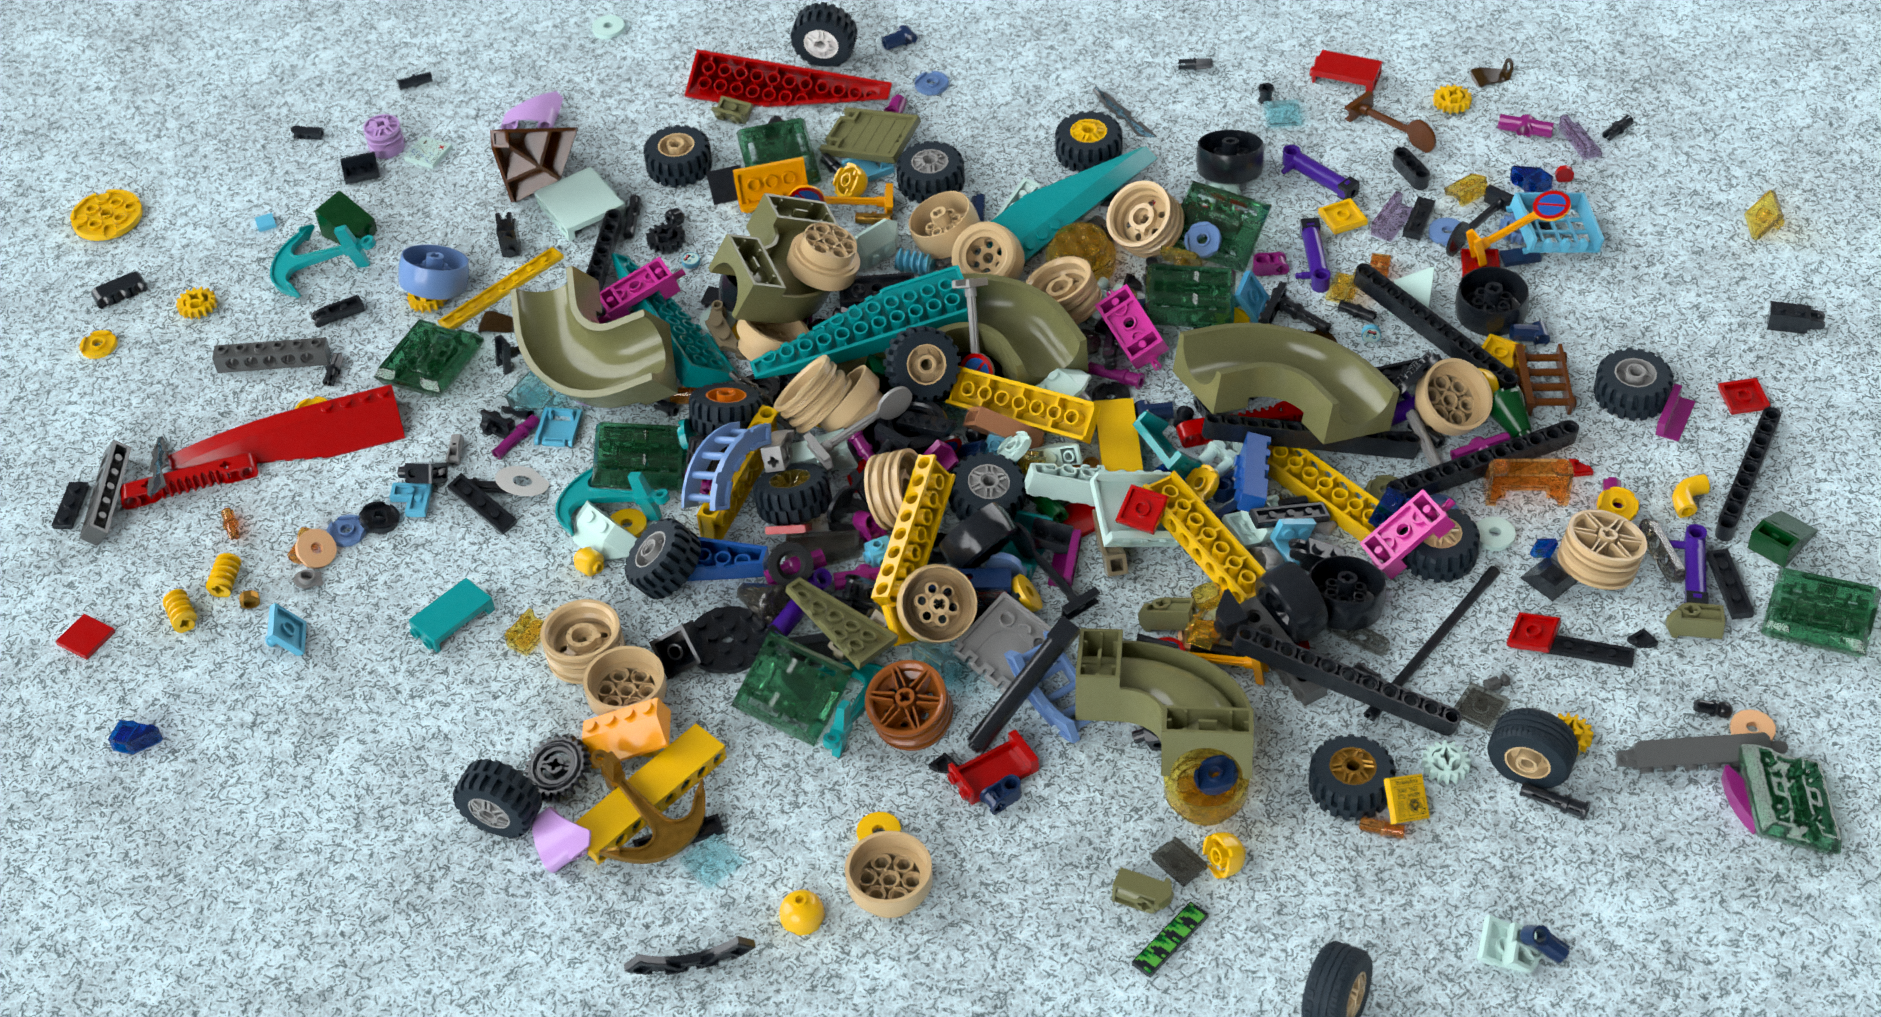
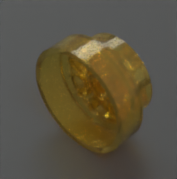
M1077 222L1062 227L1057 231L1054 239L1046 249V263L1068 256L1080 257L1086 260L1097 282L1100 277H1105L1109 280L1116 269V249L1114 244L1107 238L1106 233L1100 227L1091 223Z
M1199 748L1184 753L1175 761L1171 768L1170 776H1163V790L1170 807L1185 820L1196 825L1212 826L1228 820L1241 810L1248 798L1249 779H1243L1241 767L1229 754L1213 748ZM1215 755H1224L1234 760L1239 774L1233 787L1219 795H1207L1198 790L1193 777L1194 771L1197 767L1199 769L1203 760ZM1220 772L1214 773L1212 777L1218 776Z

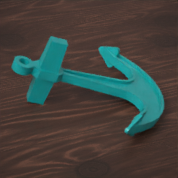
M313 224L301 226L298 228L299 232L292 236L276 253L270 267L271 281L281 293L296 299L300 298L301 294L289 283V278L292 274L302 268L340 255L349 256L358 268L370 266V260L364 249L369 250L376 245L374 237L367 235L360 240L353 235L346 225H342L334 229V233L341 244L340 246L294 255L296 249L305 240H310L315 228Z
M606 457L605 462L586 470L567 485L557 500L555 514L561 527L567 533L574 536V525L571 519L572 513L577 508L583 506L587 500L592 504L635 502L639 504L648 521H658L662 517L659 505L667 503L670 500V495L667 489H659L656 492L653 488L651 489L642 472H630L628 475L632 491L592 488L593 482L609 472H616L624 462L623 457Z
M845 662L835 665L825 664L812 672L813 678L825 682L833 678L851 677L860 680L864 684L852 705L851 702L843 699L837 706L834 723L830 727V732L823 736V746L832 750V756L840 758L845 751L849 733L853 729V723L866 710L865 694L868 685L873 677L885 666L868 663L858 670L852 662Z

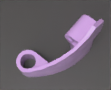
M555 91L520 103L505 113L501 129H516L519 120L539 121L538 128H553L563 97Z
M549 806L533 821L532 830L535 846L540 859L549 872L556 873L570 861H575L588 852L587 847L590 846L591 830L559 815L553 807Z

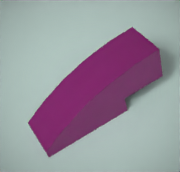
M1727 764L1724 766L1721 777L1723 790L1734 813L1752 834H1755L1767 826L1770 813L1758 803L1760 794Z

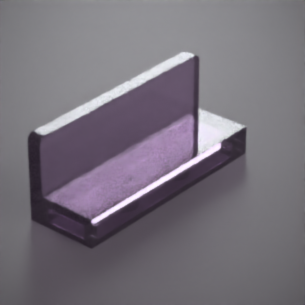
M1567 114L1560 116L1559 130L1583 160L1602 155L1601 150L1578 122L1573 123Z
M1395 191L1372 221V236L1391 242L1406 223L1413 208L1402 204L1403 193Z

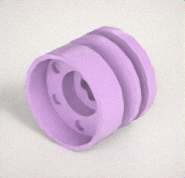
M381 114L371 117L365 122L363 131L369 152H375L376 158H392L403 151L405 141L401 133L399 120L395 116Z

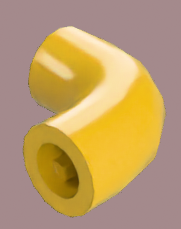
M1705 474L1683 479L1674 488L1672 502L1679 518L1694 515L1697 511V506L1693 498L1697 495L1709 493L1710 484Z

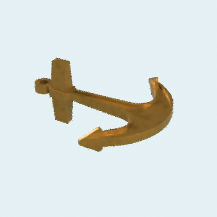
M597 749L592 753V765L595 768H601V775L605 778L608 789L612 792L619 787L653 833L650 842L644 846L600 850V855L632 864L655 863L675 856L695 839L705 817L706 795L703 784L704 779L700 780L688 815L680 819H671L663 815L625 779L626 775L622 769L621 761L612 751L607 753L605 750ZM598 757L604 758L601 761L597 760Z

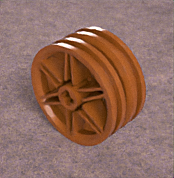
M901 660L887 665L873 677L865 694V709L878 735L884 742L900 750L918 751L932 746L945 735L953 719V701L942 677L932 666L921 661Z

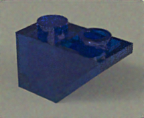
M1513 166L1511 167L1510 181L1512 184L1522 188L1524 192H1547L1552 187L1553 176L1540 167Z
M1388 487L1369 518L1368 523L1378 528L1412 498L1398 489Z
M121 719L108 738L113 751L131 755L156 745L163 740L159 728L155 725H146L133 720L126 721Z

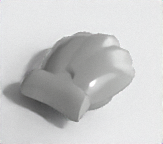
M1330 520L1328 522L1316 523L1312 532L1324 533L1330 536L1337 523Z
M305 569L294 575L293 582L297 587L303 589L322 586V573H314L312 570Z

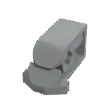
M784 429L771 432V444L761 446L760 451L766 473L783 471L789 465L793 456L791 445L792 438L795 437L794 430Z

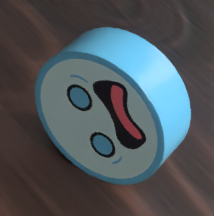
M686 253L681 258L683 267L687 269L696 268L700 264V257L697 253Z
M1374 324L1364 326L1361 331L1363 341L1378 342L1381 338L1380 328Z

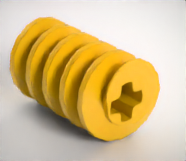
M222 553L216 557L206 583V589L211 595L215 597L230 596V591L233 589L237 573L242 564L238 556L231 553Z
M175 589L168 592L163 598V606L174 631L184 633L193 629L197 615L186 591Z

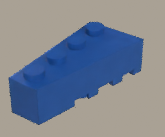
M1248 432L1240 454H1236L1234 458V477L1236 478L1234 483V489H1236L1234 500L1237 501L1238 510L1249 512L1250 509L1263 508L1265 505L1268 490L1267 476L1269 472L1267 462L1270 457L1268 447L1271 443V437Z
M698 537L701 543V555L698 557L699 562L695 566L693 574H690L688 577V581L765 577L763 571L768 569V555L770 556L767 546Z

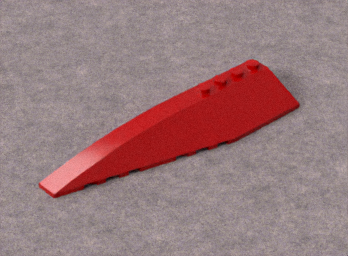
M697 49L684 97L719 103L721 96L752 103L754 107L755 105L778 107L889 99L892 82Z
M392 384L296 408L235 427L168 455L171 471L242 453H252L255 455L257 464L278 460L293 461V459L304 458L307 460L315 457L330 458L405 439V433Z

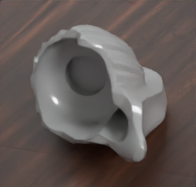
M1256 546L1250 549L1252 556L1265 571L1285 562L1281 554L1274 548Z

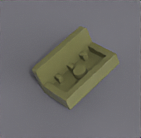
M721 96L717 107L712 106L711 110L719 120L729 119L734 124H746L754 106L752 103Z

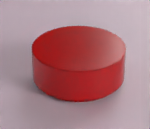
M1568 165L1558 167L1555 171L1557 182H1571L1574 178L1573 169Z

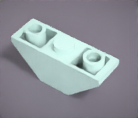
M1074 442L1054 443L1029 449L1026 452L1028 467L1030 463H1054L1057 467H1062L1064 464H1083L1079 444Z

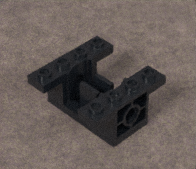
M914 272L856 276L850 287L839 291L840 308L842 306L849 309L848 307L854 304L857 306L864 302L865 298L870 295L875 296L880 293L881 289L887 286L915 278Z

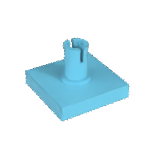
M274 603L269 606L267 636H265V642L270 647L278 644L296 656H300L305 653L307 622Z

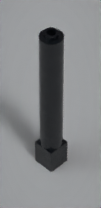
M1063 615L1046 635V640L967 738L970 749L977 754L979 751L984 753L1061 654L1065 653L1080 634L1079 627Z

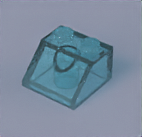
M530 370L504 397L515 411L543 410L553 403L556 395Z
M916 641L911 644L912 659L932 666L942 677L947 689L962 675L960 660L944 652L941 647Z

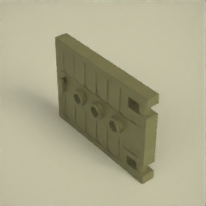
M845 107L843 110L845 116H839L825 138L827 144H822L819 149L822 155L828 153L830 156L896 164L897 159L904 151L921 120L919 115Z

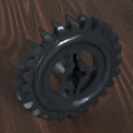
M557 734L554 736V739L548 737L546 743L541 741L539 748H533L535 753L528 755L531 760L525 762L528 768L524 769L523 773L532 780L534 785H537L539 792H541L542 800L546 798L549 802L552 801L553 797L559 802L560 794L565 799H568V790L575 795L574 786L582 789L583 787L579 780L588 781L583 773H591V770L586 766L592 765V762L588 759L591 757L588 747L581 739H577L575 736L569 737L567 734H563L562 737ZM558 753L567 754L570 757L571 763H566L561 756L553 755ZM543 770H547L556 780L546 779Z

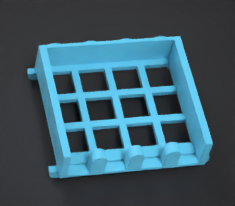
M1515 192L1510 206H1506V211L1508 213L1513 211L1517 221L1528 215L1526 210H1528L1529 214L1533 212V202L1544 192ZM1565 193L1571 200L1570 210H1575L1580 217H1569L1567 214L1562 219L1556 221L1536 219L1532 221L1536 230L1533 229L1531 222L1521 227L1520 231L1527 247L1522 248L1523 253H1599L1604 242V236L1585 193ZM1538 222H1549L1552 230H1541ZM1555 222H1566L1569 230H1557ZM1571 222H1582L1585 230H1574ZM1536 234H1538L1541 242H1537L1538 238ZM1543 234H1554L1557 242H1552L1551 238L1545 239ZM1560 234H1571L1574 242H1570L1569 238L1562 240ZM1576 234H1587L1590 242L1586 238H1582L1579 241Z

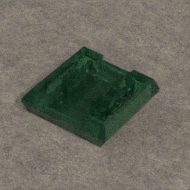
M800 117L742 128L736 132L745 167L806 156L809 170H806L808 185L818 184L822 181L805 119ZM796 134L800 135L802 146L805 152H801L799 141L797 139ZM748 143H753L756 161L752 162Z
M1192 180L1181 204L1184 213L1183 230L1171 250L1192 256L1187 251L1185 244L1182 243V241L1184 242L1185 234L1193 224L1209 222L1219 229L1222 237L1221 246L1213 256L1200 259L1245 273L1272 205ZM1200 194L1216 199V202L1212 203L1208 199L1202 200V198L1198 195ZM1203 202L1207 204L1208 208L1202 206ZM1233 204L1258 213L1254 216L1251 212L1244 213L1241 209L1238 211ZM1201 236L1198 243H1206L1208 237ZM1231 250L1235 252L1236 256L1230 254Z
M1152 263L1147 267L1144 311L1153 325L1203 328L1234 323L1236 272L1232 268Z
M419 319L379 366L374 378L383 384H392L395 387L441 398L484 343V338L477 333L461 329L457 331Z
M612 422L598 423L595 431L592 485L598 488L632 489L628 475L630 472H642L651 489L682 491L687 463L685 462L687 450H683L680 445L677 433L679 426Z
M1782 568L1777 574L1761 633L1766 637L1855 657L1866 656L1881 598V590L1875 586ZM1794 589L1802 591V593L1794 592Z
M770 630L731 706L814 747L831 718L854 670ZM777 646L789 649L791 652L805 657V662L776 650ZM813 661L828 670H833L836 673L833 677L810 666V662ZM750 697L777 711L776 717L749 704ZM782 715L791 719L794 718L808 725L807 730L804 731L781 720Z
M1741 744L1739 746L1738 759L1757 837L1823 854H1840L1842 839L1821 762L1777 753L1771 748L1756 744Z

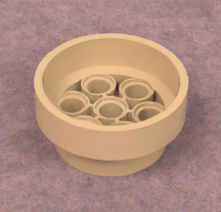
M825 222L813 223L805 229V232L798 234L793 239L787 255V265L798 280L810 287L824 291L844 290L853 284L860 267V257L856 251L857 242L847 230L838 225Z
M739 320L736 326L737 333L740 336L738 348L750 361L771 350L779 349L780 345L785 342L790 343L803 332L805 334L809 332L808 327L802 320L791 323Z
M1457 358L1443 359L1435 363L1430 369L1428 368L1423 373L1424 375L1419 378L1415 390V409L1421 421L1426 426L1432 427L1433 431L1450 436H1461L1471 432L1488 418L1493 403L1492 391L1483 373L1473 364Z
M866 365L857 367L847 375L852 380V385L847 394L818 423L828 433L842 428L847 429L877 410L878 403L884 394L878 390L880 386L879 378Z
M620 646L601 653L591 661L583 676V687L588 705L598 716L656 697L663 701L667 690L664 668L660 659L651 651L637 646Z
M882 831L863 838L851 849L845 862V877L849 895L859 907L879 917L896 918L908 914L925 900L932 887V861L927 848L917 838L899 831Z

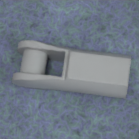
M461 434L451 435L449 449L446 454L448 465L450 463L460 465L464 437Z

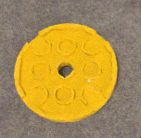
M121 189L106 190L107 193L96 195V193L91 194L81 200L72 210L70 215L72 228L81 238L92 241H104L122 236L132 230L141 220L143 208L139 198L135 194Z

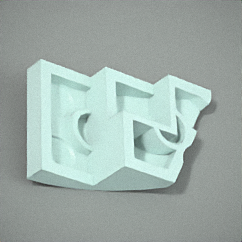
M1435 267L1394 280V283L1429 308Z
M1277 494L1267 496L1264 507L1278 506L1279 496ZM1241 510L1240 512L1224 515L1221 521L1245 549H1250L1269 540L1275 528L1256 529L1248 514L1249 512Z
M1492 915L1485 917L1477 960L1489 965L1530 973L1545 955L1521 941L1520 933L1524 927L1517 922L1509 924ZM1535 931V933H1534V938H1535V940H1536V938H1537V933H1536V931Z

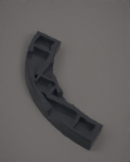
M736 936L721 945L692 954L679 956H648L638 954L624 964L625 972L633 974L652 975V972H665V975L687 972L688 967L696 966V970L719 965L718 961L727 958L734 960L750 952L756 946L754 940Z

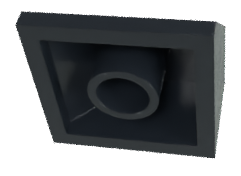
M1546 557L1520 577L1552 602L1578 582V580L1574 579L1562 568L1560 563L1551 557Z
M1228 588L1224 590L1217 607L1214 628L1226 641L1232 642L1238 627L1241 625L1248 626L1249 618Z

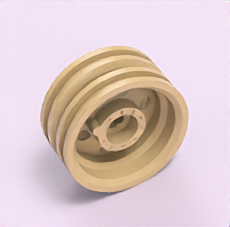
M1137 181L1125 186L1115 195L1107 211L1106 223L1111 237L1131 254L1140 258L1157 257L1171 249L1179 239L1184 226V213L1180 203L1159 184L1152 181Z
M1068 256L1049 261L1037 268L1025 282L1054 298L1067 311L1076 325L1093 315L1097 310L1095 304L1102 301V291L1089 263L1080 257Z
M827 355L816 358L802 369L784 388L775 401L774 409L777 412H781L783 418H790L789 424L796 427L800 434L809 431L820 423L840 403L852 385V380L848 376L845 377V373L842 370L836 371L837 365L833 361L830 362V358Z
M906 448L892 451L891 453L876 454L867 461L864 472L866 499L874 520L884 530L894 529L918 454L913 449Z
M1583 510L1571 517L1558 548L1557 557L1562 568L1579 582L1598 589L1617 590L1629 586L1634 581L1647 550V540L1643 532L1634 523L1618 514L1604 510Z
M575 600L556 608L545 619L540 631L541 642L550 670L562 681L572 684H583L586 668L598 655L615 647L626 646L616 611L608 604L598 600Z

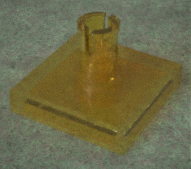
M1771 189L1744 213L1751 238L1754 240H1759L1772 227L1781 229L1785 223L1776 192Z
M1161 245L1160 254L1164 260L1174 263L1172 269L1174 279L1182 280L1185 265L1201 269L1203 261L1198 253Z

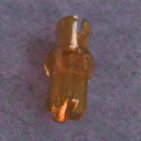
M225 508L221 511L223 528L227 531L230 540H237L240 537L238 530L239 522L235 518L233 509Z
M1362 817L1359 829L1380 834V837L1386 835L1403 839L1405 825L1391 824V822H1386L1385 819L1380 821Z

